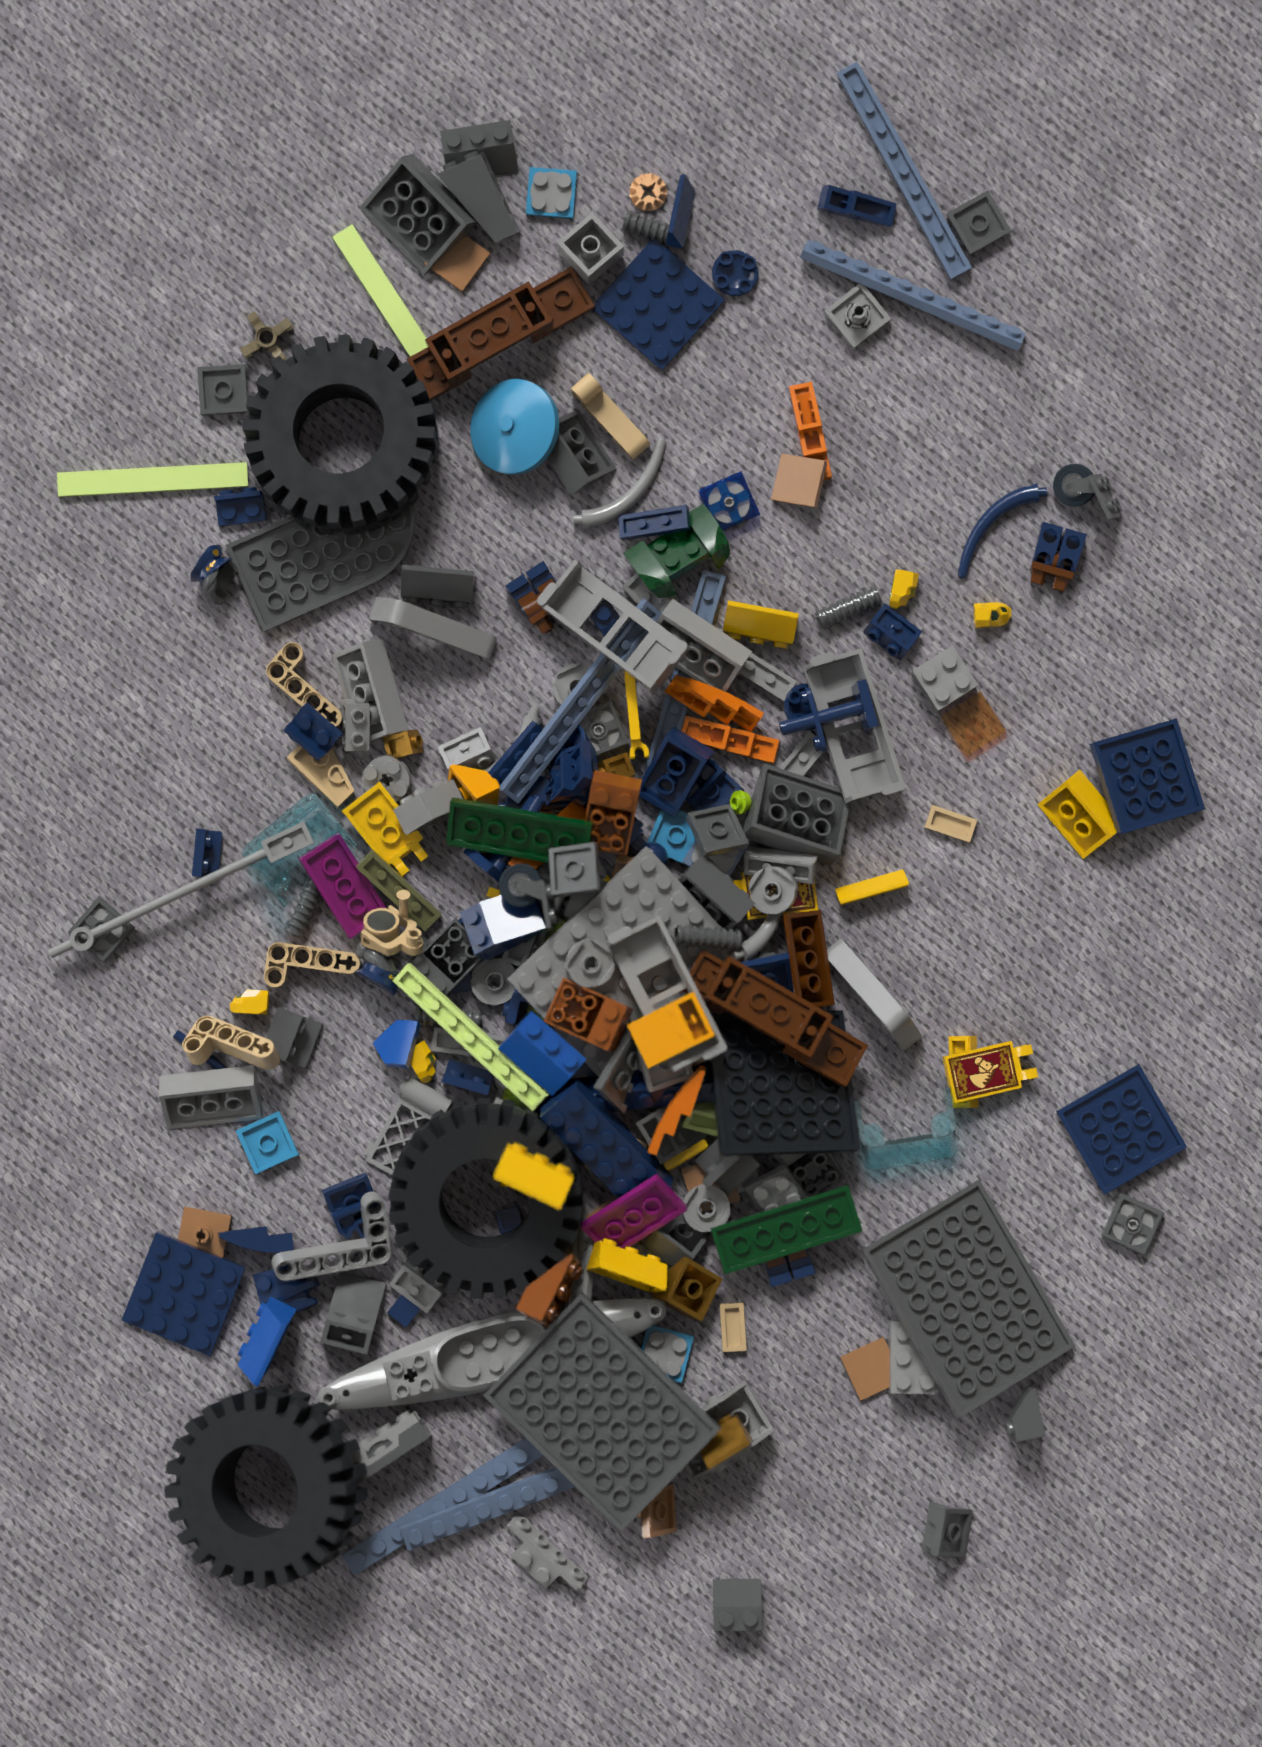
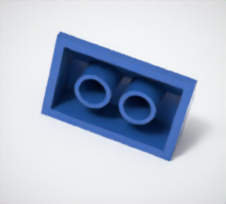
M532 1011L523 1018L497 1048L551 1096L572 1077L586 1060L584 1056Z
M270 1297L266 1304L261 1303L256 1314L260 1318L257 1324L252 1323L247 1333V1336L250 1337L248 1344L243 1343L238 1352V1356L241 1357L238 1363L239 1368L256 1386H259L267 1373L297 1310L273 1297Z

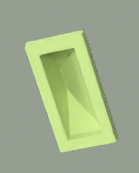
M714 1102L694 1104L691 1116H685L682 1127L718 1137Z

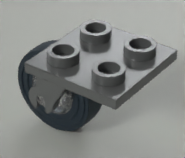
M1081 464L1066 465L1055 475L1053 490L1058 500L1063 504L1071 507L1082 506L1088 503L1096 494L1108 520L1122 517L1120 514L1122 507L1117 498L1113 499L1110 492L1112 486L1106 476L1093 474L1089 468Z
M515 864L508 867L502 873L499 880V891L503 899L515 907H527L537 900L542 901L546 929L555 931L554 925H558L556 910L551 909L550 901H554V897L551 895V885L542 880L540 874L529 865Z

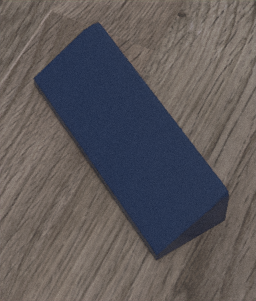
M681 174L666 238V245L676 248L684 247L695 189L685 174Z

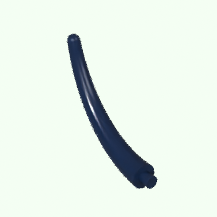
M1037 483L1029 487H1020L998 499L984 512L972 529L964 546L958 570V577L960 579L967 577L974 552L987 530L1007 512L1025 504L1039 502V497H1047V487L1038 488Z

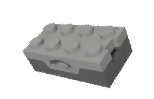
M409 1409L397 1416V1423L390 1426L388 1422L376 1430V1437L370 1439L367 1436L358 1442L360 1450L350 1455L353 1464L365 1463L367 1474L356 1479L357 1485L431 1436L430 1431L416 1410L412 1413Z

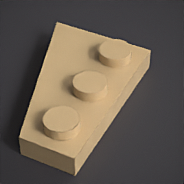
M300 745L287 756L286 759L337 809L354 793V789L342 765H340L333 748L320 761L310 756Z

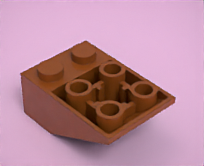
M595 770L585 821L593 822L591 843L595 842L598 845V850L627 856L642 779Z
M563 977L544 1022L614 1053L634 1008Z
M572 1254L567 1256L526 1287L516 1309L525 1317L549 1327L560 1316L561 1311L559 1310L563 1302L566 1303L572 1293L570 1288L574 1280L577 1281L582 1273V1263Z

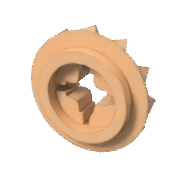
M653 173L641 174L633 180L630 186V199L638 209L654 211L660 208L666 200V184L661 177ZM641 185L646 188L654 185L652 192L656 198L648 195L642 200L644 190Z

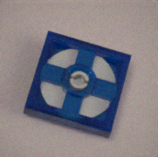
M742 471L698 489L702 502L716 519L722 531L760 516Z

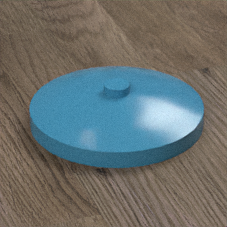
M522 379L502 381L485 392L474 409L470 425L471 441L477 456L489 468L508 475L524 474L540 466L552 452L559 434L558 410L549 393L541 386Z

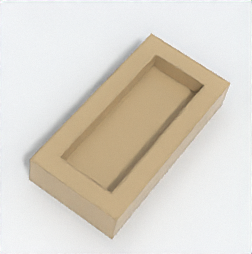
M932 805L924 828L970 843L977 820Z
M744 1303L720 1304L722 1351H747Z

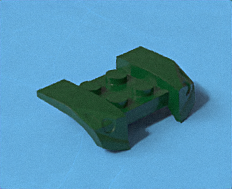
M704 503L689 512L691 530L664 534L647 545L644 541H641L623 552L646 586L658 598L678 595L672 581L707 559L711 558L719 570L730 555L728 540Z

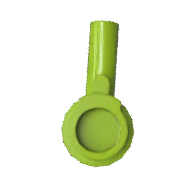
M735 791L731 796L730 806L735 814H744L751 808V797L747 792Z

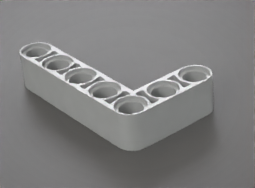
M376 597L369 616L370 621H377L385 626L408 630L474 656H482L486 660H490L497 640L496 636L397 599Z
M841 938L827 949L828 960L833 968L881 1021L903 1052L922 1038L921 1033L905 1010Z
M368 1192L361 1198L364 1238L277 1253L271 1261L276 1276L280 1280L288 1281L386 1263L391 1257L387 1211L381 1196L376 1192ZM378 1202L376 1208L368 1209L371 1203ZM374 1225H381L377 1231H371ZM383 1247L380 1253H373L376 1248ZM360 1251L357 1257H350L352 1252ZM336 1255L333 1261H326L329 1256ZM307 1259L313 1260L310 1265H302ZM284 1263L289 1264V1266L286 1269H279L280 1265Z

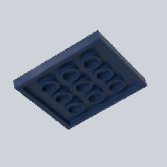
M655 239L654 241L651 240L594 303L595 309L593 311L662 371L720 307L725 299Z
M1177 718L1089 744L1117 835L1205 809Z
M1140 1064L1135 1065L1056 1111L1104 1195L1187 1148Z
M157 1231L121 1321L211 1356L246 1267Z

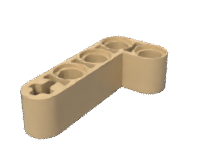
M587 373L570 389L574 398L579 399L585 410L598 420L597 423L613 436V440L632 460L651 445L641 431L605 394L601 385L590 373Z
M287 643L266 668L268 678L301 707L308 703L311 697H318L320 705L316 710L320 713L327 704L326 711L332 715L337 713V722L331 721V723L339 728L343 718L339 709L294 672L304 659V650L297 643ZM291 648L299 649V657L295 660L287 658V652ZM275 666H281L284 669V674L280 678L272 677L271 672ZM299 681L302 684L301 691L296 694L291 693L289 689L291 683Z
M277 942L268 948L264 980L267 985L273 988L283 986L287 980L289 966L354 974L356 970L360 969L361 960L356 954L351 952ZM276 947H283L285 950V957L281 960H276L273 957V950ZM306 950L309 954V959L306 963L301 964L297 961L296 955L299 951ZM325 953H329L333 958L332 964L328 967H324L320 963V957ZM337 954H341L340 960H348L352 956L356 966H352L351 970H347L346 965L339 964V969H335L338 962ZM274 970H278L282 974V979L277 984H273L269 979L270 973Z
M208 1015L200 1017L195 1022L182 1043L183 1050L194 1065L205 1063L215 1049L266 1070L274 1069L280 1063V1056L272 1041Z

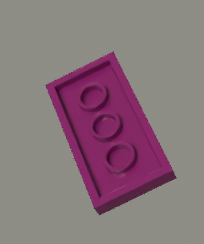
M337 832L298 858L349 939L364 929V917L369 911L377 908H386L369 879L356 868L358 862L340 833Z
M656 1174L582 1221L581 1229L594 1242L609 1239L617 1242V1247L625 1249V1247L632 1246L687 1211V1205Z

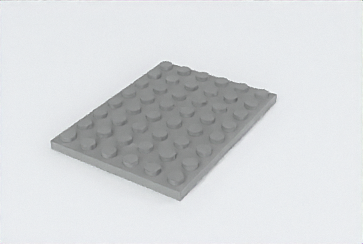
M645 847L507 980L545 1019L563 977L573 981L565 968L566 957L571 947L582 939H596L607 945L609 935L624 927L633 929L659 915L673 943L674 931L678 924L682 925V927L689 925L690 928L692 926L697 928L703 926L704 929L711 927L712 930L714 927L720 930L721 926L648 847ZM683 944L676 946L688 972L702 949L722 961L728 956L732 957V952H735L733 948L727 950L726 947L721 950L719 947L712 949L711 946L710 948H705L704 946L698 948L697 945L690 947L689 944L687 947H684ZM594 957L585 960L586 969L596 966ZM614 959V972L610 979L600 986L587 988L634 1008L627 1023L628 1025L642 1018L643 1014ZM672 959L637 975L649 999L683 982ZM678 992L653 1005V1008L657 1010L685 995ZM550 1025L558 1035L586 1058L584 1063L599 1078L613 1052L602 1049ZM626 1025V1028H625V1030H624V1032H623V1034H622V1037H623L624 1033L626 1032V1030H627V1028H628L627 1025Z

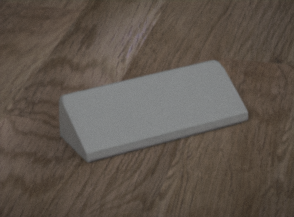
M749 846L744 853V875L754 876L757 871L763 868L781 867L790 872L796 882L814 884L817 856Z

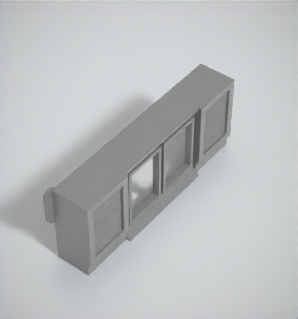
M576 560L571 563L557 583H549L537 599V603L545 612L654 694L690 648L685 641L679 640L584 569ZM605 599L623 612V614L599 643L583 631L581 627L602 600ZM631 618L649 633L625 662L607 649V646L628 619Z
M862 648L836 656L829 652L812 657L809 661L810 663L805 665L803 670L817 711L828 709V703L854 696L852 686L856 681L866 679L878 726L872 730L878 750L846 760L838 735L862 728L861 721L835 728L834 723L821 726L845 803L879 793L889 795L904 790L906 784L902 778Z
M660 915L633 929L624 927L608 936L607 945L611 949L613 957L643 1016L655 1011L653 1005L687 989L689 994L695 993L715 1034L713 1038L667 1059L666 1061L672 1072L701 1058L708 1060L727 1049V1045ZM672 959L683 982L649 999L637 975Z

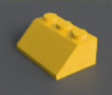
M728 600L722 632L734 640L746 637L750 638V643L764 645V641L773 642V647L787 649L788 645H793L799 613Z
M1080 769L1037 804L1082 859L1117 833L1107 801Z
M508 1143L495 1169L493 1178L560 1210L573 1181L574 1174L570 1173L571 1169L562 1164L556 1166L549 1163V1158L542 1154H530L526 1152L527 1148L521 1144L514 1143L512 1145Z
M603 1239V1241L594 1243L586 1270L649 1293L666 1290L667 1264L661 1263V1258L649 1254L647 1257L639 1255V1250L631 1247H625V1249L617 1247V1242L609 1239Z

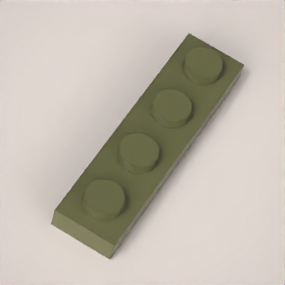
M373 849L356 865V868L398 907L399 898H397L396 893L400 890L409 891L411 894L408 898L409 917L424 931L442 915L435 906Z

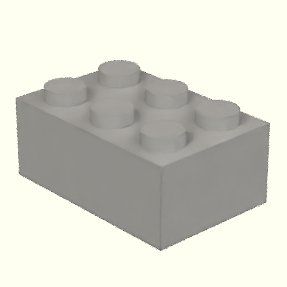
M889 1320L888 1392L890 1394H939V1387L901 1321Z

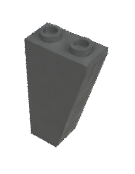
M473 151L463 156L465 161L456 164L454 160L442 166L443 171L438 173L440 179L495 243L520 231L484 152L478 154L477 151Z

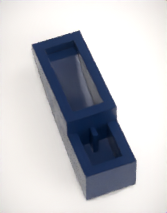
M826 185L822 187L817 210L891 227L897 203L855 190L848 191L832 185Z
M267 1226L217 1232L218 1238L245 1249L271 1253L294 1250L292 1233L268 1235Z

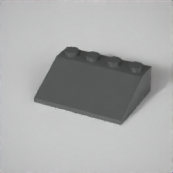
M414 154L401 157L359 207L424 275L462 240L477 223L463 204Z
M764 763L751 798V808L747 811L743 831L747 839L784 851L816 855L817 862L831 865L841 853L850 802L845 803L841 788Z

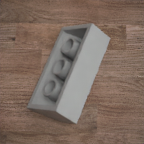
M674 599L671 600L657 620L659 625L679 640L685 641L690 647L676 667L696 681L725 692L752 653L751 650Z
M383 639L361 642L332 654L344 699H351L354 703H368L370 705L369 742L407 731L408 726Z
M254 1065L160 1076L159 1100L167 1129L262 1119L259 1082Z

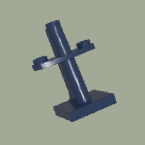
M866 679L856 681L852 686L855 701L821 711L816 709L810 687L804 688V691L800 692L801 700L804 706L808 705L810 714L779 722L782 736L815 728L816 737L813 738V744L816 752L821 751L823 753L827 751L821 728L823 725L859 716L864 733L874 730L878 726Z
M535 794L533 798L531 796L528 798L521 809L540 813L546 802ZM468 848L463 851L464 854L498 882L513 857L490 852L480 854L476 850ZM512 881L511 887L515 891L514 888L519 886Z

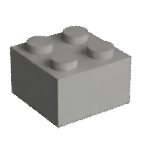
M592 212L557 242V253L572 266L574 271L589 286L624 256V245Z
M953 645L911 672L936 713L978 686Z
M441 779L431 784V789L426 788V786L413 792L414 797L409 795L400 800L401 805L393 809L405 835L447 817L452 797L463 799L453 779L445 783Z

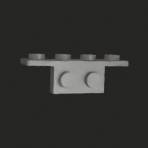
M517 1513L507 1524V1527L523 1543L512 1553L511 1557L545 1589L560 1575L578 1591L588 1576L581 1568L569 1560L561 1550L556 1548L544 1534H541L530 1524L528 1519Z

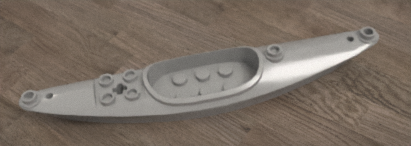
M629 1298L592 1301L628 1337L656 1324L666 1314V1306L659 1299ZM562 1304L559 1310L561 1313L564 1311L565 1304ZM519 1311L473 1321L407 1345L340 1377L320 1390L317 1401L318 1403H326L332 1408L331 1410H348L422 1403L488 1391L548 1327L525 1317ZM410 1368L413 1369V1372L417 1371L418 1373L414 1381H410V1378L407 1379L405 1377Z

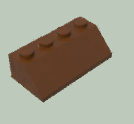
M821 910L783 914L794 993L817 1007L835 1005Z

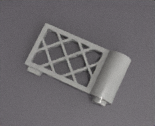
M410 1077L409 1080H403L398 1089L401 1092L400 1098L376 1142L370 1141L364 1152L367 1155V1162L391 1175L395 1168L394 1162L398 1161V1158L393 1159L390 1146L401 1142L404 1146L406 1141L411 1139V1137H404L401 1125L414 1121L417 1129L419 1126L417 1120L424 1118L430 1120L431 1116L441 1109L443 1112H446L453 1099L413 1077ZM401 1105L411 1110L413 1119L400 1122L397 1112ZM415 1112L422 1116L416 1117ZM395 1117L397 1123L391 1125ZM398 1126L401 1140L389 1143L386 1135L387 1130ZM384 1138L385 1144L380 1145L382 1139ZM386 1147L390 1158L389 1161L381 1163L373 1159L377 1149ZM391 1163L392 1168L386 1166V1164Z

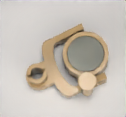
M400 890L396 893L397 898H399V911L390 905L388 909H373L365 915L364 929L361 931V946L381 952L387 956L394 955L400 950L413 956L423 952L421 931L417 929V923L409 918L408 898L411 895L409 891ZM399 925L406 927L405 931L400 936Z

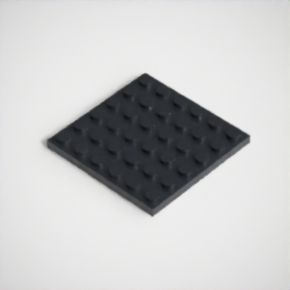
M843 1010L825 1011L833 1016L830 1023L846 1032ZM716 1013L710 1014L727 1045V1049L724 1052L709 1059L720 1157L857 1152L860 1150L852 1079L844 1088L783 1053L784 1044L730 1013H722L720 1016Z

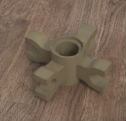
M253 311L247 318L256 330L255 340L240 349L246 359H249L263 349L270 351L275 359L280 356L286 361V357L278 347V338L294 328L292 323L286 318L273 328L264 326L255 311ZM265 333L273 335V340L269 344L261 342V337Z

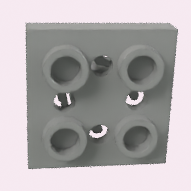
M860 283L824 311L853 349L891 320L866 286ZM845 321H846V323H847L848 325H849L850 322H851V323H852L851 326H846V325H845ZM864 323V327H866V326H867V323H868V327H867V328H863V327L861 326V324Z

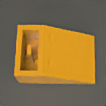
M694 992L627 1025L648 1069L715 1036Z

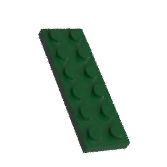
M452 797L450 800L446 845L549 863L550 848L591 843L593 822Z
M848 1185L710 1228L724 1274L863 1231Z

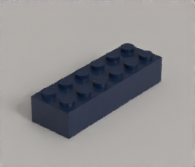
M578 1077L541 1106L540 1118L617 1198L625 1195L656 1174L673 1189L672 1175L648 1153V1150Z

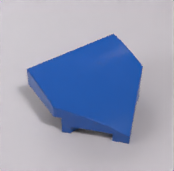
M396 1020L373 1042L374 1047L387 1067L409 1069L421 1027L418 1021Z

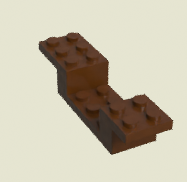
M571 266L534 288L528 281L426 338L427 348L407 358V362L414 369L418 380H422L429 399L432 401L471 379V369L528 337L531 338L533 343L539 341L594 310L595 305Z
M703 949L700 951L689 974L707 1009L719 1016L724 1011H727L784 1044L783 1053L844 1088L847 1086L868 1047L867 1044L831 1024L833 1016L734 958L728 956L722 961ZM687 989L679 992L685 996L689 994Z

